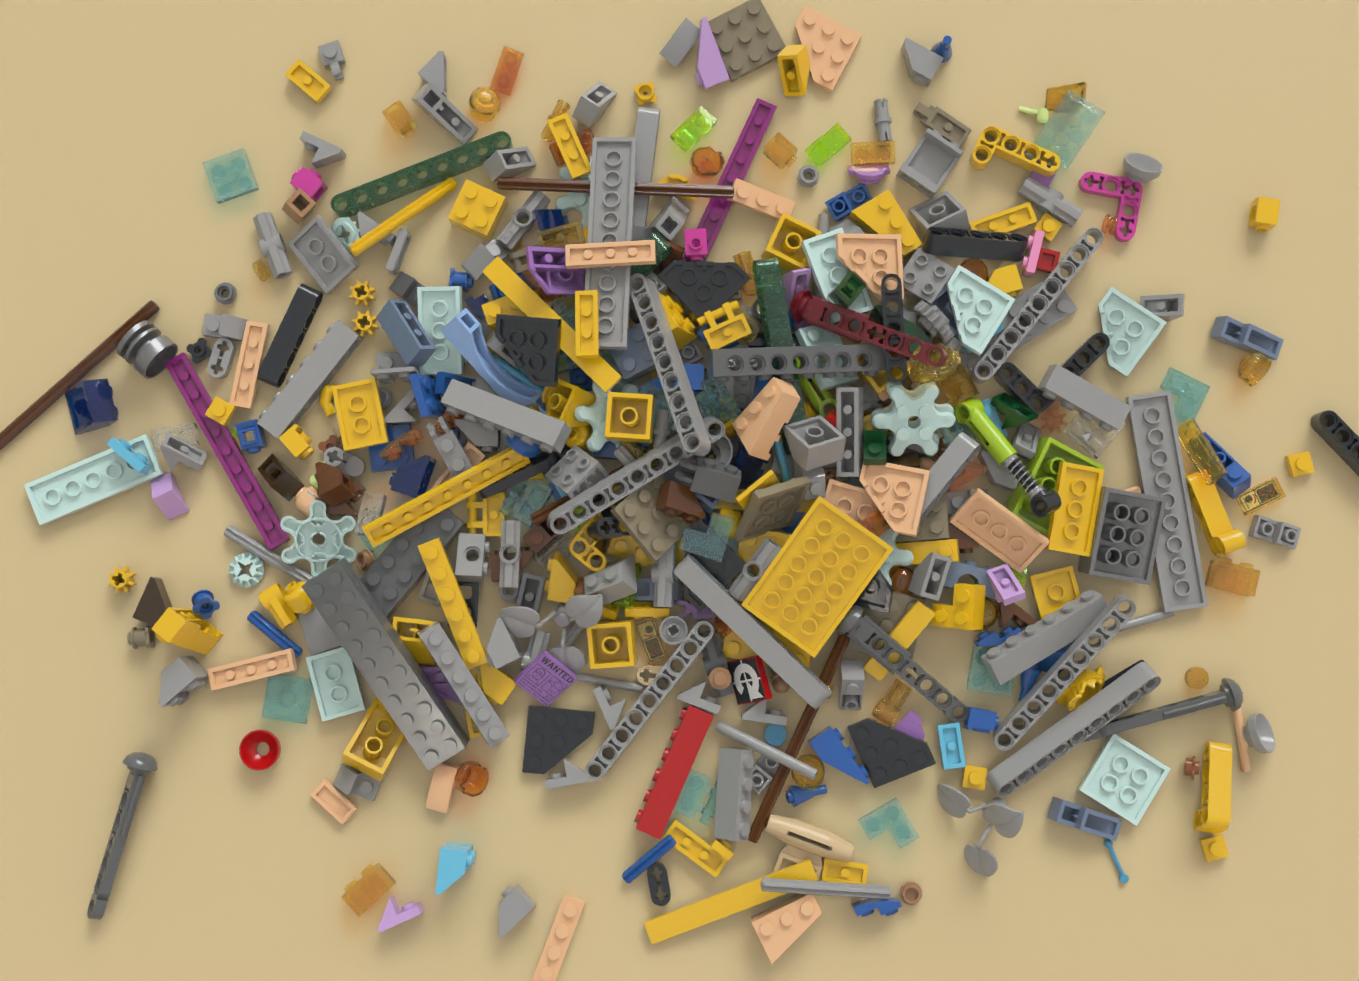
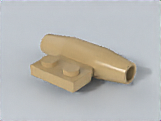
M770 814L765 825V832L787 844L779 852L773 873L811 859L819 879L823 868L821 857L849 862L851 859L854 845L828 830L798 819Z

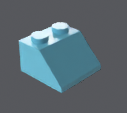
M446 842L440 848L435 894L440 895L472 867V864H475L476 851L473 850V844Z

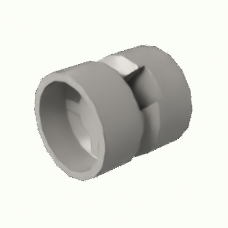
M670 616L662 621L659 633L666 643L676 645L686 638L688 627L682 618Z

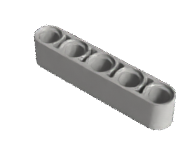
M961 432L930 469V478L920 523L975 457L981 447L979 443L964 432Z

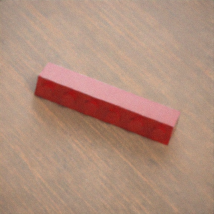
M689 704L688 708L683 707L678 718L682 720L679 729L674 727L670 736V740L673 743L670 749L665 748L661 760L664 761L661 769H656L652 781H655L653 789H647L643 799L646 805L643 810H638L634 822L637 823V830L661 839L714 714Z

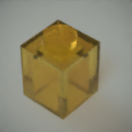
M400 100L382 111L399 139L412 135L415 131L414 129L417 128L413 118Z
M778 132L765 145L763 154L778 168L783 170L785 166L790 167L796 161L798 149Z

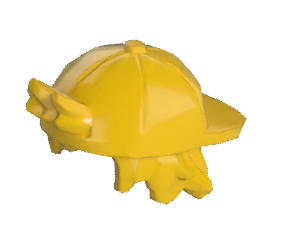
M1099 665L1095 671L1084 669L1055 701L1061 706H1068L1069 711L1072 712L1100 692L1106 677L1102 666Z

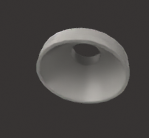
M1128 153L1123 160L1124 170L1128 174V178L1134 182L1147 183L1158 178L1163 170V166L1159 161L1145 154Z
M1261 713L1249 716L1246 725L1243 727L1245 741L1250 748L1253 747L1260 753L1273 752L1275 749V739L1268 720Z

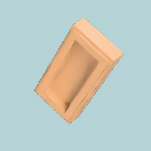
M327 778L310 794L341 825L359 808Z

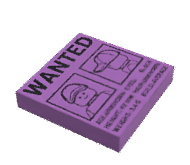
M544 650L514 678V683L548 707L577 680V675Z

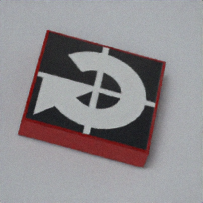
M759 655L727 662L738 705L772 698L763 660Z

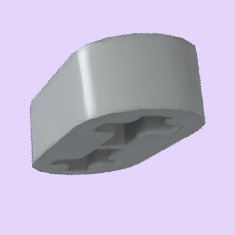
M220 338L213 346L207 370L216 379H224L230 372L236 353V346L231 340ZM227 343V346L230 347L229 351H225L223 354V351L220 349V347L225 346ZM220 365L223 367V371H219L217 374L214 367Z

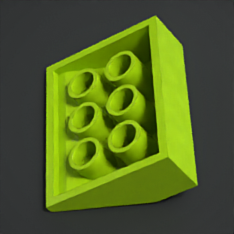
M1039 437L1033 458H1028L1025 464V470H1030L1028 473L1030 476L1033 475L1032 478L1037 480L1036 483L1038 485L1041 484L1044 489L1055 491L1060 462L1104 469L1103 465L1051 437ZM1018 484L1016 490L1012 491L1005 508L1047 537L1051 514L1043 518L1035 516L1030 510L1031 499L1027 496L1028 493H1025L1026 489H1022L1021 484Z

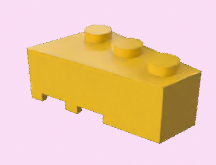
M889 189L851 211L849 218L865 229L864 231L867 234L901 235L902 260L915 253L918 247L921 248L923 245Z
M168 607L151 628L157 633L155 636L165 644L168 642L205 655L209 654L224 635L199 614H194L191 608Z

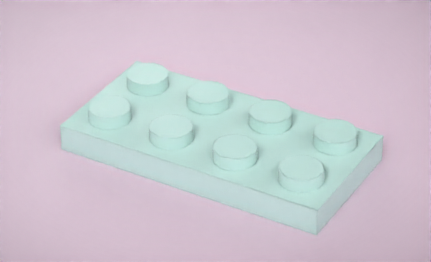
M843 228L801 242L822 299L832 303L834 302L828 297V294L850 271L836 258L835 235L837 233H844ZM866 288L863 289L848 309L862 314L874 309ZM836 312L831 315L830 321L832 324L840 321L839 313Z
M462 286L417 287L418 320L437 348L424 366H419L420 374H437V372L464 374V357L440 331L463 311Z

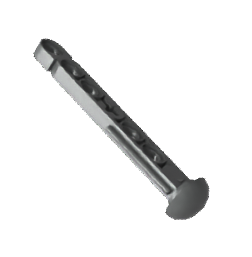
M852 605L837 626V632L841 635L847 632V636L890 673H897L934 706L942 710L952 721L962 723L967 720L969 710L965 704L955 695L953 696L947 688L911 659L910 652L866 615L862 616V607ZM877 638H881L884 641L880 649L872 647V642ZM893 652H897L900 655L899 660L895 663L888 661V656ZM913 668L914 672L918 675L917 679L910 673L907 674L906 669ZM926 679L931 680L932 686L929 689H921L922 681ZM945 693L948 695L947 701L942 704L936 701L937 696ZM956 707H962L964 710L963 714L959 717L952 715Z
M1223 678L1219 687L1220 690L1113 719L1083 742L1225 704L1226 707H1230L1235 712L1243 703V692L1234 680Z
M133 752L123 760V763L127 765L130 771L94 886V892L88 906L87 916L89 919L101 920L108 902L107 899L113 886L146 774L158 770L157 761L149 754Z

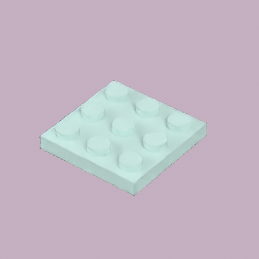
M1112 734L1109 735L1078 790L1137 826L1171 768L1118 735Z

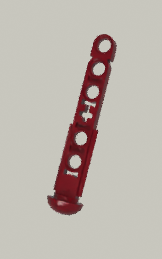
M809 290L798 292L790 302V316L796 323L804 320L808 324L860 343L861 340L909 358L920 359V362L935 367L942 366L947 360V353L942 347L929 342L925 343L916 337L869 320L870 316L816 296L812 297ZM837 312L840 315V321L838 324L833 325L830 317L833 313ZM853 320H858L860 323V328L857 332L850 330V323ZM871 330L884 334V339L880 337L873 338V335L870 334ZM896 334L900 337V343L897 347H892L889 340L891 336ZM914 342H918L921 347L920 352L916 355L910 352V346ZM934 350H939L941 359L934 363L930 359V354Z

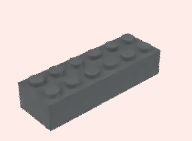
M448 508L395 536L360 578L388 620L426 575L427 569L418 545L440 537L446 551L459 533L466 527V523Z

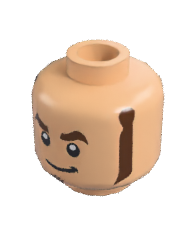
M314 486L303 487L295 496L297 510L307 517L310 516L309 507L311 502L321 500L317 495L318 489Z

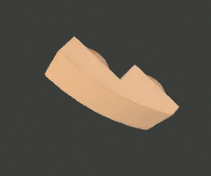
M442 762L435 767L426 808L447 814L450 808L452 791L456 786L458 766Z

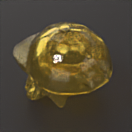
M939 343L937 346L945 349L947 353L946 362L942 366L935 367L920 362V359L910 358L906 364L907 375L916 384L943 381L954 373L957 365L962 361L959 350H953ZM920 345L913 352V355H916L920 352ZM939 350L931 352L930 359L932 362L936 363L941 359Z

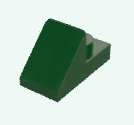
M850 270L828 294V297L835 304L848 308L866 285Z
M1007 393L994 396L990 403L999 413L1007 415L1001 429L1025 424L1039 417V414Z
M864 430V465H886V430Z

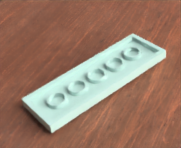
M144 434L128 441L133 446L131 450L136 454L140 452L149 460L147 463L152 469L148 474L139 473L111 448L25 484V490L39 525H46L164 475L149 435Z

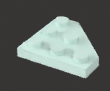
M958 265L946 287L960 343L980 356L1015 299Z
M1111 287L1098 304L1103 333L1110 340V345L1107 349L1108 363L1111 367L1128 377L1167 322Z

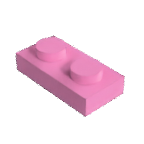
M1035 230L1032 235L1027 237V255L1023 256L1020 268L1023 269L1022 276L1030 278L1035 273L1044 231Z

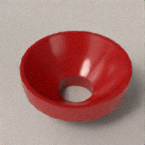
M267 730L251 731L242 739L239 746V755L242 762L253 770L270 768L277 762L281 753L278 738ZM261 742H265L269 746L267 755L258 753L257 747Z

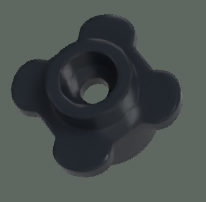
M199 338L196 343L189 344L186 348L187 352L191 353L194 363H201V361L211 356L212 350L206 345L207 341L204 338Z

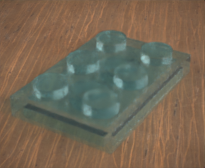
M1068 89L1033 144L1057 154L1061 161L1060 165L1068 169L1104 116L1105 111Z

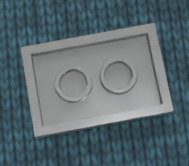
M316 216L288 243L325 294H331L359 267L321 216Z

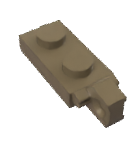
M919 102L913 111V114L921 119L920 123L924 127L939 131L944 139L949 142L953 141L960 147L972 131L937 106L936 108L933 106L928 108Z

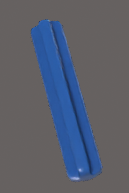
M252 611L248 615L247 620L281 649H294L295 658L301 655L303 652L302 648L260 613Z
M667 835L622 874L625 882L631 883L676 845L675 839L671 835Z

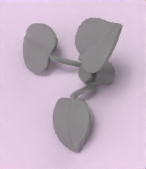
M602 594L573 596L566 603L561 602L556 611L552 610L551 614L539 623V614L528 607L513 606L500 610V616L507 630L512 635L520 638L532 636L535 632V627L540 628L554 617L556 624L563 627L561 648H552L549 654L577 675L585 665V656L577 647L568 646L565 648L567 627L574 620L582 628L596 625L603 612Z
M939 783L937 786L939 800L943 809L948 814L956 818H963L966 813L971 814L982 809L983 818L990 822L977 843V847L972 844H968L965 847L964 857L968 865L975 872L987 877L992 876L998 869V863L990 851L982 848V843L993 825H995L996 831L1001 836L1006 838L1015 837L1023 825L1024 811L1007 807L1006 802L999 797H994L988 804L983 802L980 806L969 808L971 802L965 794L953 787Z

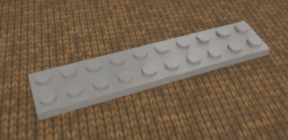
M593 137L587 243L633 241L637 155L636 137ZM631 266L586 268L585 291L598 290L599 349L628 350Z
M1171 390L1126 397V404L1132 407L1128 416L1142 494L1167 498L1154 561L1162 611L1166 613L1208 606Z

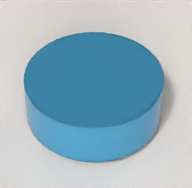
M769 724L764 731V736L769 744L778 746L786 740L787 733L782 725Z

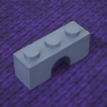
M965 560V563L951 562L943 587L954 589V584L957 583L958 579L962 575H968L974 580L975 584L986 585L985 598L996 600L986 570L995 567L986 566V569L977 567L978 563Z

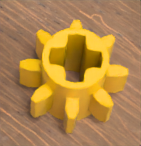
M356 280L357 284L354 287H349L353 293L349 298L351 300L356 299L355 305L358 307L361 303L369 307L371 300L376 301L373 297L376 289L374 287L369 288L370 282L368 280L364 284ZM360 291H361V292H364V291L367 292L365 296H364V295H361V296L359 295V292H360Z
M369 310L366 311V314H361L358 311V317L352 319L356 324L353 331H361L360 335L365 338L366 334L374 336L373 332L375 329H380L375 323L378 319L376 316L371 317ZM370 322L369 325L362 326V323Z
M124 566L122 570L119 567H114L115 572L112 575H108L111 582L108 586L116 587L115 593H121L122 589L125 592H131L130 587L137 585L134 582V577L137 574L130 573V567ZM121 576L125 579L124 583L120 580Z

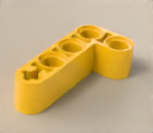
M988 126L982 131L969 160L972 168L983 170L989 164L992 155H995L1045 177L1054 175L1061 163L1057 154L995 126ZM990 135L995 141L988 142L985 136ZM1010 144L1014 147V150L1008 151L1004 145ZM1030 153L1033 155L1034 159L1029 160L1024 156V154ZM982 154L986 160L979 161L976 155Z
M1202 469L1187 475L1186 481L1189 498L1212 553L1215 556H1221L1246 547L1243 533L1239 529H1233L1208 470Z
M617 485L612 490L617 491L622 485ZM601 512L586 520L568 542L570 553L589 569L597 572L605 568L607 560L604 554L594 547L597 541L588 536L587 528L592 522L603 518ZM576 541L584 543V549L581 552H574L573 544ZM593 555L601 557V562L598 566H591L590 559Z
M1206 741L1204 744L1201 809L1197 810L1193 817V828L1196 831L1219 834L1229 828L1232 777V747L1230 744Z

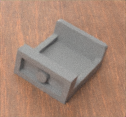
M928 128L905 163L902 164L896 176L931 199L956 165L963 151L957 143L944 139L939 131Z

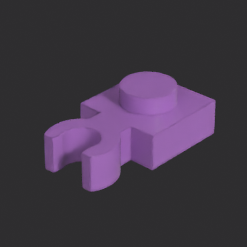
M686 601L677 602V605H684L686 607L684 613L677 614L678 617H685L689 613H693V619L715 618V613L708 606L700 612L693 604H688Z

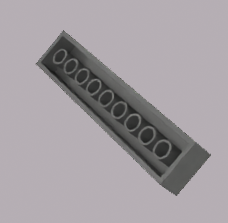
M345 557L301 586L428 771L466 748L470 740Z

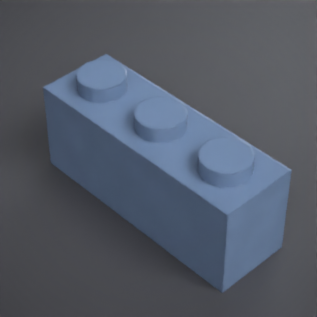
M389 299L376 316L382 329L386 332L407 366H424L437 349L406 300Z

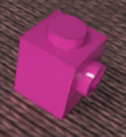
M304 166L292 175L290 182L296 190L301 188L315 202L328 189L325 183L320 180L322 176L312 168L309 171Z
M706 228L684 230L686 260L696 262L707 259Z

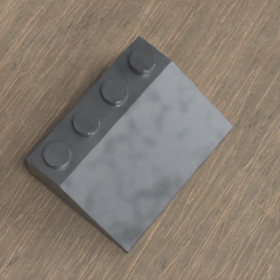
M1102 486L1090 557L1080 556L1078 571L1090 575L1150 585L1167 498Z

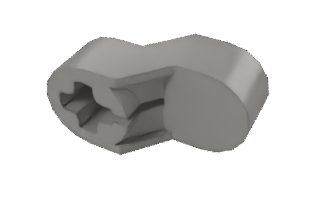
M330 447L324 452V460L328 465L338 467L350 476H360L365 472V462L354 454L345 452L339 447Z

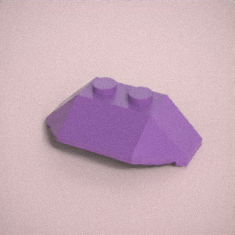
M526 247L528 270L547 295L575 296V291H585L586 268L567 269L565 248Z

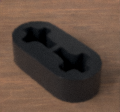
M655 862L647 869L650 895L655 905L664 906L671 899L667 869L663 863ZM655 867H658L660 871L663 870V873L660 874L661 882H657L656 876L651 875ZM657 886H661L662 892L667 893L663 901H660L659 897H655L658 894Z

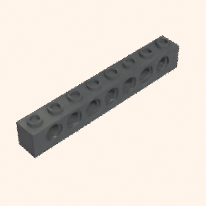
M875 344L732 348L706 351L708 378H715V382L729 381L728 377H737V381H750V376H758V380H771L772 376L780 375L781 380L794 379L793 375H801V379L815 378V374H822L823 378L836 377V373H843L844 377H856L859 372H864L865 376H878L879 371H885V348ZM859 355L863 358L862 366L857 363ZM837 356L842 359L841 367L836 364ZM795 357L800 360V367L798 369L793 365ZM816 357H819L821 360L820 368L815 365ZM773 358H776L779 362L777 370L772 367ZM730 359L736 363L734 371H731L728 367ZM751 359L757 361L758 366L756 370L750 367Z

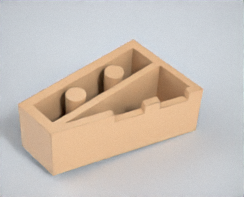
M773 377L732 423L749 455L767 461L770 458L771 454L769 451L774 441H779L781 437L779 432L784 423L788 424L801 399L792 383Z
M797 894L751 917V923L771 964L822 914L814 895Z

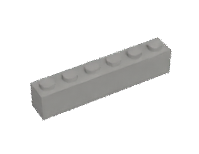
M338 320L329 326L324 339L319 340L314 345L313 353L302 360L298 372L288 378L286 381L287 386L273 397L272 405L264 409L259 415L260 420L257 424L277 439L299 422L321 394L322 388L329 384L363 339Z
M455 379L451 380L440 401L446 407V411L454 416L461 414L464 415L466 420L475 424L479 421L483 423L484 427L495 431L497 428L502 430V434L510 438H514V436L520 437V440L525 444L532 446L535 443L540 445V449L548 453H552V451L561 453L572 431L564 421Z
M1093 589L1085 591L1073 601L1067 602L1053 613L1045 615L1040 621L1027 626L1025 630L1015 636L1007 638L1002 644L989 649L981 658L990 677L999 685H1002L1076 640L1106 608L1107 604L1104 596Z
M435 621L419 631L417 635L486 744L492 748L510 735L440 624Z

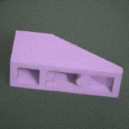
M703 17L700 20L696 60L697 74L694 75L698 87L702 86L703 90L730 79L707 17Z

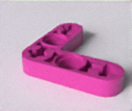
M1097 172L1085 173L1078 182L1082 192L1119 199L1113 235L1119 242L1129 241L1136 232L1143 191L1141 183L1134 182L1128 178ZM1088 178H1091L1092 183H1098L1100 180H1102L1100 186L1098 184H1092L1091 187H1088V183L1084 181H1086ZM1107 181L1113 182L1116 186L1115 191H1107L1105 183ZM1121 184H1123V186H1122L1123 190L1121 191V193H1119V191H1120V189H1121ZM1130 186H1133V190L1136 192L1133 195H1130V191L1124 189H1128ZM1124 206H1130L1133 209L1132 216L1128 217L1123 214L1122 209ZM1125 222H1129L1126 225V231L1129 232V234H1127L1124 237L1123 232H1120L1119 230L1124 228Z

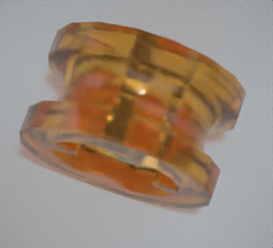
M1106 214L1101 227L1102 233L1109 232L1110 235L1114 234L1118 224V216L1111 217L1110 214Z

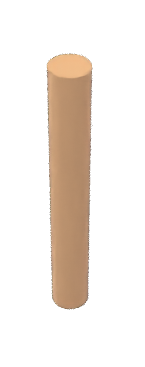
M1240 707L1233 712L1242 772L1251 771L1247 742L1243 736L1244 721L1242 708Z

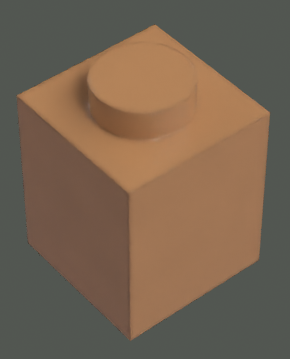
M299 188L285 202L282 210L299 224L313 210L316 202Z

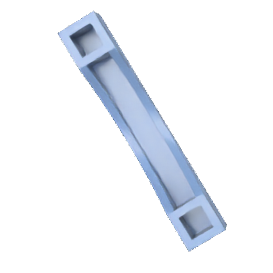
M467 308L440 330L500 397L543 414L547 412L546 404L542 403V392L514 379L493 358L483 337L481 324Z

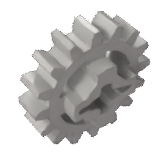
M921 300L913 307L920 317L917 322L932 338L937 335L940 340L947 342L954 336L948 326L949 319L936 305L930 307L928 303Z

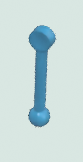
M1106 839L1104 846L1109 849L1120 874L1119 880L1122 883H1127L1129 877L1124 874L1112 848L1113 842L1110 839Z

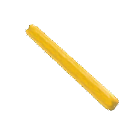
M448 177L350 244L349 249L352 254L358 256L456 189V181L452 177Z

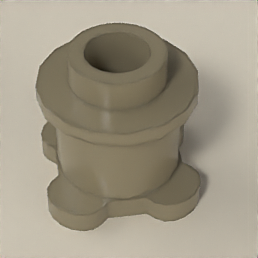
M145 626L143 629L133 627L131 632H128V644L132 645L134 649H138L140 646L154 648L156 643L155 632L151 629L153 626Z

